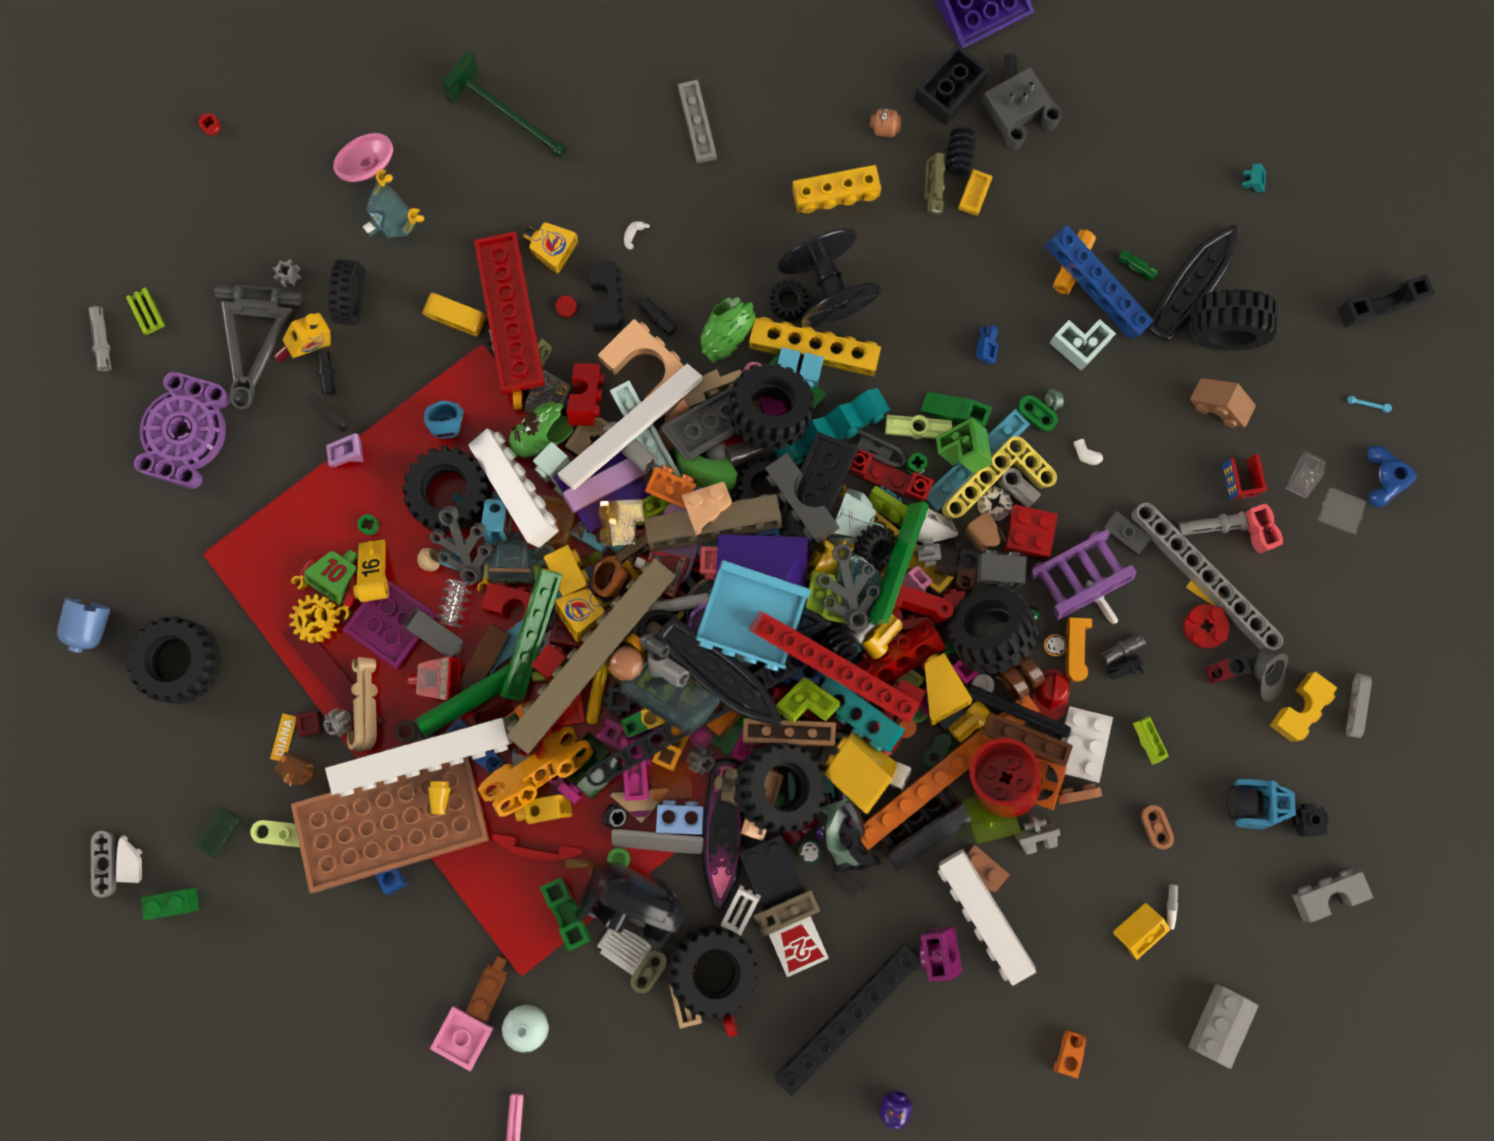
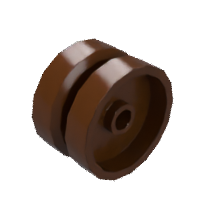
M1030 656L1026 659H1021L1020 664L1009 667L1007 671L1002 672V670H999L997 673H992L1002 687L1018 701H1022L1030 694L1029 687L1035 689L1045 681L1043 673Z

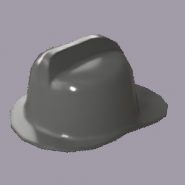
M1261 651L1253 667L1254 676L1261 682L1260 695L1267 702L1274 700L1283 688L1288 664V655L1285 653L1275 655Z

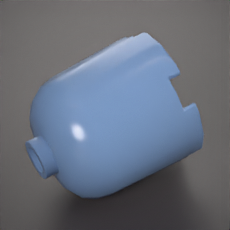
M65 598L57 628L58 639L63 644L68 645V650L82 653L83 649L95 648L102 639L111 609L91 602L90 606L80 604L81 600Z

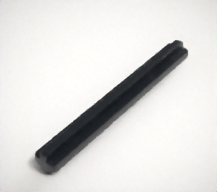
M971 685L968 689L972 699L1063 738H1068L1070 735L1071 727L975 685Z

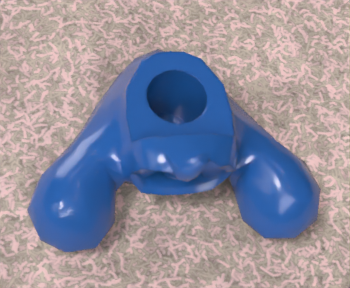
M1374 445L1368 449L1367 459L1372 463L1382 464L1379 469V478L1384 487L1382 489H1375L1369 494V502L1372 506L1380 508L1386 506L1392 498L1415 482L1417 474L1414 469L1392 455L1385 447Z

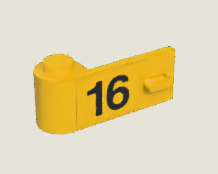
M385 539L359 543L357 585L354 586V595L356 599L359 598L360 602L389 598V586L385 576Z

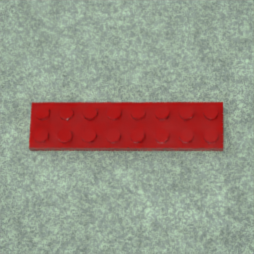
M516 231L474 240L501 392L504 395L545 386Z

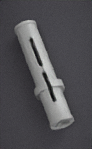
M93 306L88 308L94 342L92 351L95 353L97 370L109 371L112 369L109 357L111 348L106 337L103 308Z

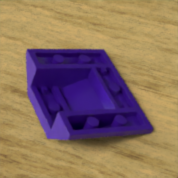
M718 534L716 576L721 561L724 560L806 588L808 537Z

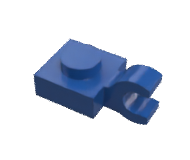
M993 324L990 325V330L985 326H981L980 335L982 337H979L976 349V358L988 365L995 364L999 345L995 342L998 327Z

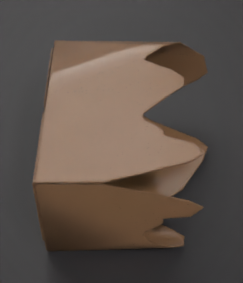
M988 511L970 522L964 532L978 552L981 550L984 553V551L988 550V546L999 545L1000 539L1006 541Z

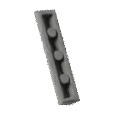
M625 829L612 830V845L614 847L701 854L703 849V838L701 836Z

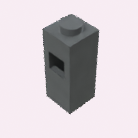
M417 607L403 625L446 657L456 656L463 647L461 645L463 642L461 638Z

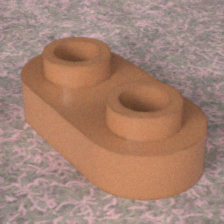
M1094 783L1083 785L1081 791L1074 792L1073 788L1060 790L1057 802L1058 804H1065L1101 797V787L1096 788Z
M1156 805L1146 806L1141 812V821L1150 843L1157 849L1170 848L1174 842V835L1163 809ZM1151 812L1155 815V819L1153 821H1151L1148 817L1149 813ZM1159 834H1162L1164 837L1162 842H1159L1157 839Z

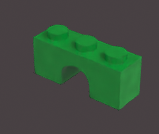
M560 877L541 886L540 889L549 909H552L558 921L559 932L568 952L591 941L592 938L584 920L581 922L576 918L575 911L578 906L565 877Z

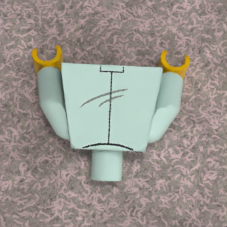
M843 485V491L838 496L841 500L834 516V520L840 529L825 540L836 546L838 542L845 539L846 545L850 543L854 545L855 542L859 541L856 537L858 535L861 537V531L863 529L867 531V526L880 525L884 528V525L873 521L876 510L873 509L872 503L864 493L847 489Z

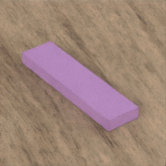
M626 459L587 479L575 490L570 488L564 491L562 496L571 511L575 513L647 475L648 472L644 473L633 462Z

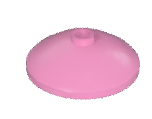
M380 133L366 134L352 140L340 150L334 160L333 168L336 175L348 182H360L375 176L378 170H383L389 163L393 153L392 142L387 136Z

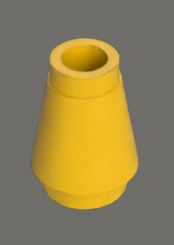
M430 781L428 792L431 814H445L451 790L449 782Z

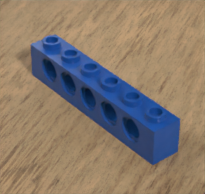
M1068 225L1058 230L1044 244L1047 250L1128 339L1140 336L1154 321Z

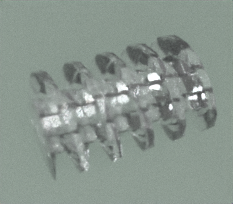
M447 579L444 583L450 588H444L442 592L448 596L441 597L440 600L445 605L438 606V609L443 614H437L436 618L441 621L438 622L440 624L462 628L463 626L457 621L465 619L459 613L467 611V608L462 606V603L469 602V599L464 597V594H471L472 591L466 588V586L471 584Z

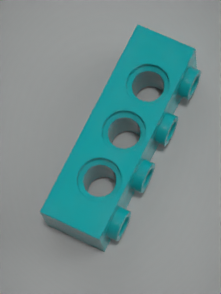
M827 677L821 685V689L837 700L840 697L845 698L844 704L835 711L837 714L835 718L844 725L847 723L851 724L854 727L852 731L861 738L867 736L871 739L870 745L881 752L884 749L890 752L905 732L904 728L857 693L832 678ZM857 710H862L861 718L859 720H855V712ZM875 723H879V731L873 734L872 726Z

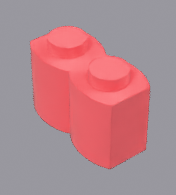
M1266 503L1245 512L1248 522L1247 531L1251 533V543L1256 552L1261 554L1283 544L1282 534L1274 524L1273 512Z

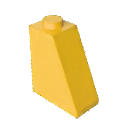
M945 653L930 656L926 660L927 663L924 664L929 717L932 726L972 703L971 696Z

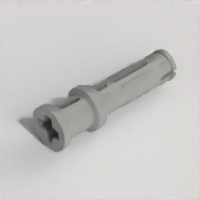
M1240 511L1238 514H1221L1217 518L1178 522L1177 530L1183 536L1212 531L1228 533L1229 530H1247L1248 522L1245 512Z

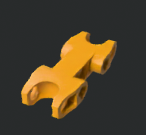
M571 726L563 727L561 731L553 732L542 740L546 746L540 759H537L534 753L515 767L512 764L503 765L481 783L478 791L485 801L494 800L492 806L499 817L507 816L531 803L537 795V788L556 775L566 778L577 771L590 759L593 754L592 748L587 741L576 743L578 737ZM570 733L569 738L562 743L563 736ZM585 748L584 754L580 757H576V754L581 749ZM496 785L494 790L486 793V789L489 786ZM510 800L509 805L505 809H500L504 802Z

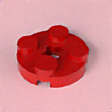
M1203 604L1190 610L1183 621V631L1185 637L1197 647L1210 649L1220 645L1227 639L1229 621L1222 608ZM1204 621H1207L1208 624H1211L1209 633L1206 632L1205 629H1201V625L1204 624Z

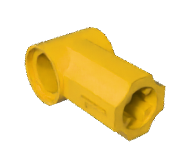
M891 614L889 623L877 625L864 637L865 640L861 645L871 658L877 659L888 650L887 644L903 628L901 621Z
M976 701L964 711L966 714L947 728L959 743L969 737L977 728L980 729L984 726L988 713L991 712L982 702Z

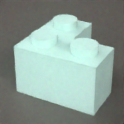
M1100 319L1086 334L1068 320L1054 335L1050 344L1082 371L1110 342L1116 333Z
M551 442L533 462L536 465L535 471L538 473V476L546 483L551 481L555 485L553 489L563 498V492L554 480V476L558 475L571 462L568 456Z

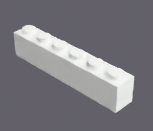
M487 428L468 446L526 541L540 548L559 532L555 525L556 519L550 512L546 511V503L540 496L536 495L534 484L529 479H526L524 468L519 463H516L514 459L516 456L510 448L506 447V440L503 435L498 431L495 433Z
M963 848L940 861V869L938 870L940 877L944 882L948 881L951 885L950 893L956 902L960 901L964 907L962 912L968 922L973 921L976 929L974 931L981 942L984 940L989 947L986 951L991 960H997L1001 968L998 970L1004 981L1009 980L1013 986L1036 973L1035 965Z

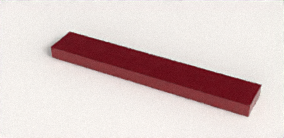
M291 626L283 633L284 637L340 706L350 713L354 722V699L357 696L351 690L353 682L320 642L315 640L314 643H310L308 639L306 641L301 640L300 635L293 633L296 627ZM376 712V726L378 728L384 723V720Z

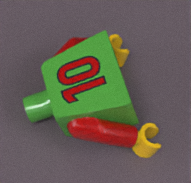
M348 550L342 557L334 551L312 557L300 571L301 575L294 576L291 579V583L296 585L301 580V584L297 589L304 590L309 584L336 604L340 605L342 602L343 606L336 610L339 611V614L336 616H340L341 611L344 609L346 611L344 620L349 619L352 614L349 607H352L355 601L354 586L357 585V567L353 564L358 560V556L352 550Z

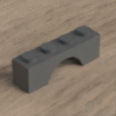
M788 453L765 468L769 473L766 478L773 488L778 486L781 490L778 495L784 504L790 503L794 510L791 511L793 517L798 523L802 520L806 526L803 531L810 541L815 539L819 544L840 529L825 506L809 507L799 501L797 488L803 475Z

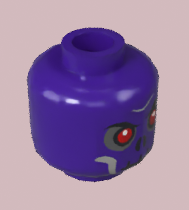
M895 1090L893 1093L886 1094L882 1100L879 1112L883 1123L893 1129H899L901 1126L907 1125L912 1110V1103L902 1091Z

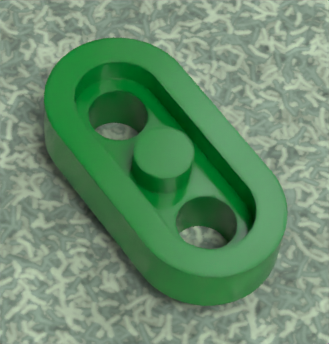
M1028 395L1020 400L1018 412L1037 429L1049 432L1057 425L1058 417L1056 413L1038 398ZM1025 405L1031 406L1032 410L1027 411ZM1042 419H1047L1049 424H1043Z

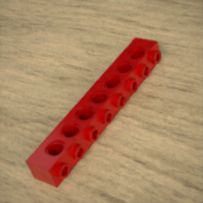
M759 610L748 629L910 723L921 704Z

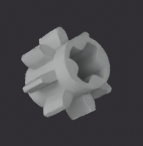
M291 259L287 262L279 260L277 267H273V270L277 273L274 279L277 282L280 281L283 287H286L287 284L295 286L297 279H301L299 274H297L301 269L298 265L293 266Z
M933 539L923 540V545L917 546L919 562H925V567L936 566V560H941L940 544H934Z
M335 708L324 716L326 719L324 721V728L330 735L337 733L338 737H341L352 729L350 725L353 720L350 713L346 710L339 711L338 708Z
M701 745L698 748L692 749L687 759V762L691 764L689 769L701 775L712 770L715 764L714 760H716L711 756L713 751Z

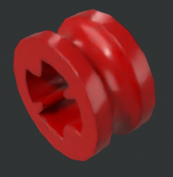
M206 113L199 119V126L205 134L215 135L220 131L221 124L213 114ZM210 121H212L214 124L207 128L206 124H210Z

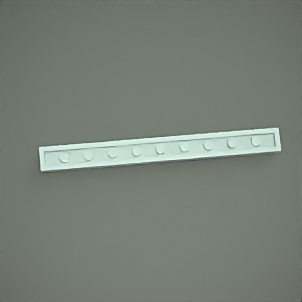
M630 381L610 390L623 417L641 403ZM652 423L636 439L657 457L655 467L661 468L662 465L674 469L673 474L681 477ZM716 540L700 543L697 551L698 556L701 557V546L717 547Z

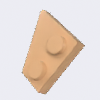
M724 481L682 495L695 535L700 534L702 528L709 521L713 522L720 512L725 511L732 504Z

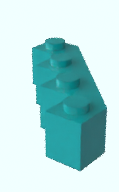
M878 388L867 390L852 402L837 406L825 417L811 420L805 435L801 439H797V443L792 446L787 444L786 448L783 449L774 447L773 450L778 459L788 453L795 465L799 467L804 463L817 432L838 440L846 437L849 439L869 424H877L885 418L884 414L890 411V408Z

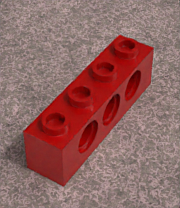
M927 619L889 643L888 650L883 656L877 659L869 656L856 664V666L889 685L946 647L936 629Z

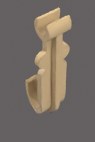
M358 657V660L353 659L352 669L354 672H357V683L352 685L351 690L357 697L354 699V731L347 732V744L349 749L360 752L372 749L377 736L376 701L373 696L377 694L378 690L371 681V674L376 668V660L373 658Z

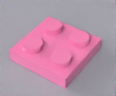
M453 1006L430 1049L471 1071L494 1027Z

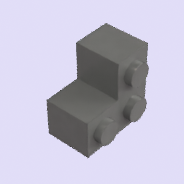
M986 550L978 556L977 583L995 584V587H1002L1003 589H1018L1025 584L1026 557L1020 556V553L1007 552V555H999L998 551Z

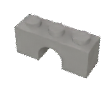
M1347 869L1340 872V876L1337 878L1327 877L1319 880V885L1314 887L1307 885L1299 888V893L1292 895L1302 920L1311 923L1332 915L1328 906V900L1333 893H1338L1343 904L1354 906L1374 898L1363 872Z

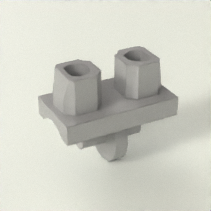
M1035 814L1030 815L1029 823L1023 824L1024 830L1014 832L1016 840L1027 855L1037 851L1035 842L1043 841L1044 847L1048 849L1057 847V836H1061L1060 830L1056 828L1054 822L1047 823L1045 818L1038 820Z

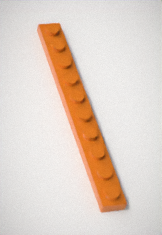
M1029 696L1022 701H1014V703L1035 712L1040 711ZM1003 711L998 714V716L1021 725L1026 723V721ZM983 727L863 822L865 834L861 835V843L866 850H869L970 768L972 758L977 750L985 743L994 740L981 734Z

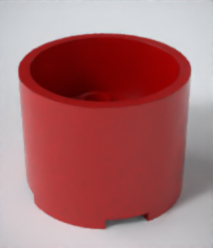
M998 738L982 745L972 758L970 779L976 798L984 809L993 814L1010 818L1028 812L1035 805L1042 787L1038 759L1027 745L1011 738ZM1007 777L1010 780V784L1006 785L1003 782V778Z

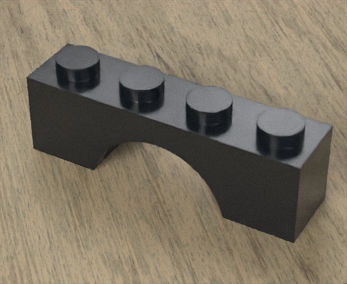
M1424 274L1407 280L1387 291L1370 296L1366 294L1348 300L1337 310L1345 328H1349L1422 303L1434 295L1435 291L1428 275Z

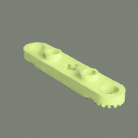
M260 820L251 827V837L258 843L300 847L295 823ZM262 825H265L269 830L265 838H260L257 830Z

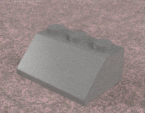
M1215 984L1188 1047L1231 1069L1258 1005L1223 986Z

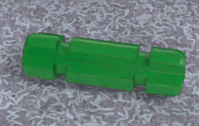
M1123 250L1118 257V261L1123 264L1127 263L1129 268L1141 275L1144 274L1145 278L1150 281L1158 274L1156 268L1153 266L1150 268L1148 263L1135 255L1134 257L1131 256L1132 253Z

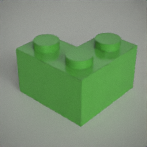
M973 417L936 436L938 454L954 466L961 462L973 473L992 465L987 430Z

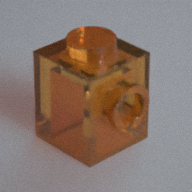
M284 752L273 772L282 776V781L288 785H303L312 777L314 764L291 752Z

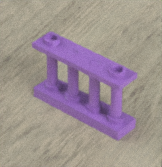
M1108 529L1102 532L1100 530L1089 536L1088 540L1045 563L1041 561L1032 567L1030 579L1033 581L1040 577L1057 602L1053 611L1057 620L1064 618L1134 579L1137 572L1132 565L1126 568L1121 566L1105 543L1110 534ZM1096 546L1099 548L1114 571L1112 576L1108 578L1102 577L1086 553L1088 550ZM1077 556L1095 581L1094 585L1088 589L1082 586L1067 563ZM1060 567L1075 590V596L1069 599L1067 597L1064 598L1048 572Z

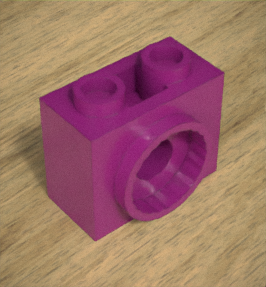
M955 926L933 928L921 935L920 959L924 970L927 972L929 982L952 980L962 973Z

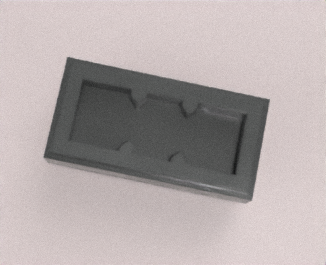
M1118 511L1112 515L1103 527V530L1108 529L1109 535L1136 555L1141 553L1152 538Z

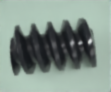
M958 126L950 131L945 167L955 175L964 176L971 174L972 170L968 167H971L973 164L969 159L974 157L972 153L975 149L973 143L976 142V138L972 136L976 132L974 129Z
M830 621V626L811 635L818 644L847 661L852 660L857 654V647L853 646V642L848 639V636L843 633V630L838 627L835 621Z

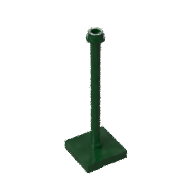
M467 50L442 81L446 99L454 103L463 90L468 87L551 148L554 156L561 157L566 150V146L562 141L557 143L472 80L478 73L475 54Z

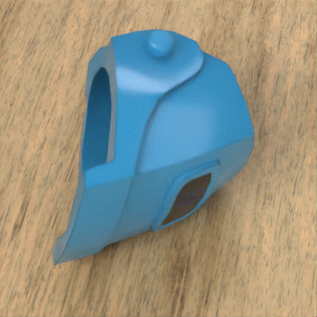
M439 401L427 407L424 413V423L434 437L439 439L454 438L460 432L464 410L457 403Z

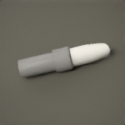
M1169 884V897L1166 908L1168 910L1167 925L1173 930L1178 911L1179 885Z

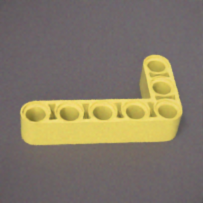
M1019 436L1011 437L991 454L992 465L973 473L943 504L942 513L948 519L963 516L1012 464L1039 489L1054 485L1057 480V474L1023 438ZM1011 442H1014L1018 447L1016 453L1010 449ZM996 457L1003 461L1002 468L996 466ZM1027 457L1033 462L1032 468L1027 467L1025 463ZM981 472L988 476L987 483H983L980 480ZM1042 473H1045V474L1047 475V477H1048V482H1047V483H1043V482H1042V480H1041V474H1042ZM966 488H970L973 491L972 499L966 497ZM951 503H955L958 506L957 514H953L950 511Z

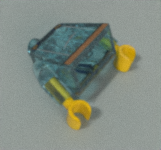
M516 532L510 533L508 541H498L490 556L485 558L481 568V578L483 580L477 586L479 592H482L484 584L488 586L489 583L533 584V580L536 581L539 568H543L542 561L536 551L529 548L528 542L521 541V534Z

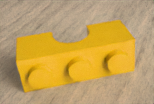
M1316 671L1307 673L1295 690L1304 699L1305 707L1303 711L1299 713L1291 707L1282 708L1269 726L1290 742L1302 741L1309 734L1310 730L1308 728L1312 722H1317L1322 716L1321 710L1323 707L1333 701L1335 697L1333 693L1337 687Z

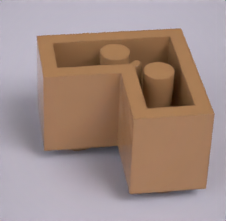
M1200 378L1190 398L1198 412L1202 414H1217L1224 421L1223 423L1230 428H1235L1236 426L1245 428L1256 407L1238 383Z

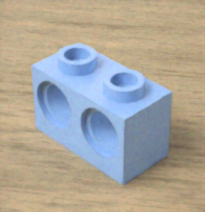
M663 800V805H657L656 833L702 834L704 807H699V802L685 801V806H676V801ZM667 810H671L675 814V820L670 824L663 820V813ZM689 811H694L698 815V820L693 825L688 824L685 820V815Z

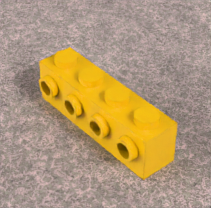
M876 165L795 180L793 181L792 191L797 213L803 212L807 214L815 211V209H832L840 204L852 205L861 200L873 201L880 197L881 185Z

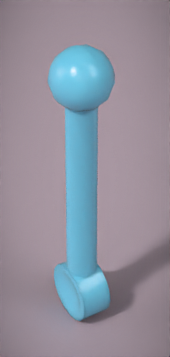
M1355 396L1347 398L1349 404L1358 403L1379 408L1384 413L1392 410L1390 404H1376L1356 399Z

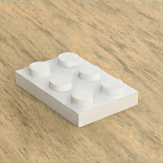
M1070 706L1067 708L1064 724L1071 727V732L1068 738L1061 737V741L1069 743L1073 747L1066 765L1065 775L1099 783L1113 717Z

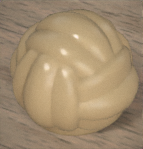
M423 548L418 554L419 567L427 571L437 570L440 565V561L437 558L439 552L434 548Z

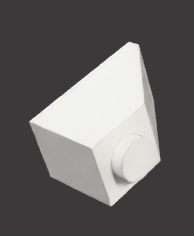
M928 508L917 540L923 543V540L933 539V542L956 537L959 533L951 519Z

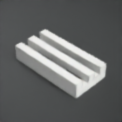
M740 885L721 926L741 936L761 895L752 894L753 891L749 889L746 891ZM742 895L744 896V899L732 923L730 924L727 921L737 901ZM750 899L753 902L738 928L735 925Z

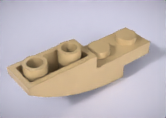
M717 369L703 375V381L683 397L689 409L706 401V397L709 396L711 398L733 386L736 378L740 377L742 373L741 369L721 377ZM678 402L664 413L665 417L669 412L673 411Z

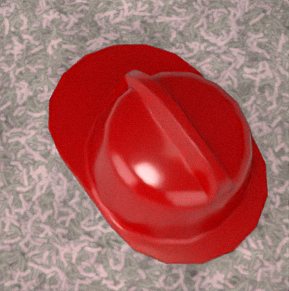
M1046 669L1042 671L1045 681L1034 689L1032 701L1040 710L1038 713L1058 720L1065 714L1068 707L1069 680L1059 670Z

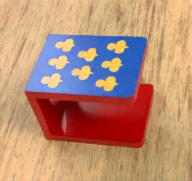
M1259 453L1247 459L1253 488L1251 490L1241 491L1234 458H1229L1222 464L1230 500L1255 497L1267 491Z

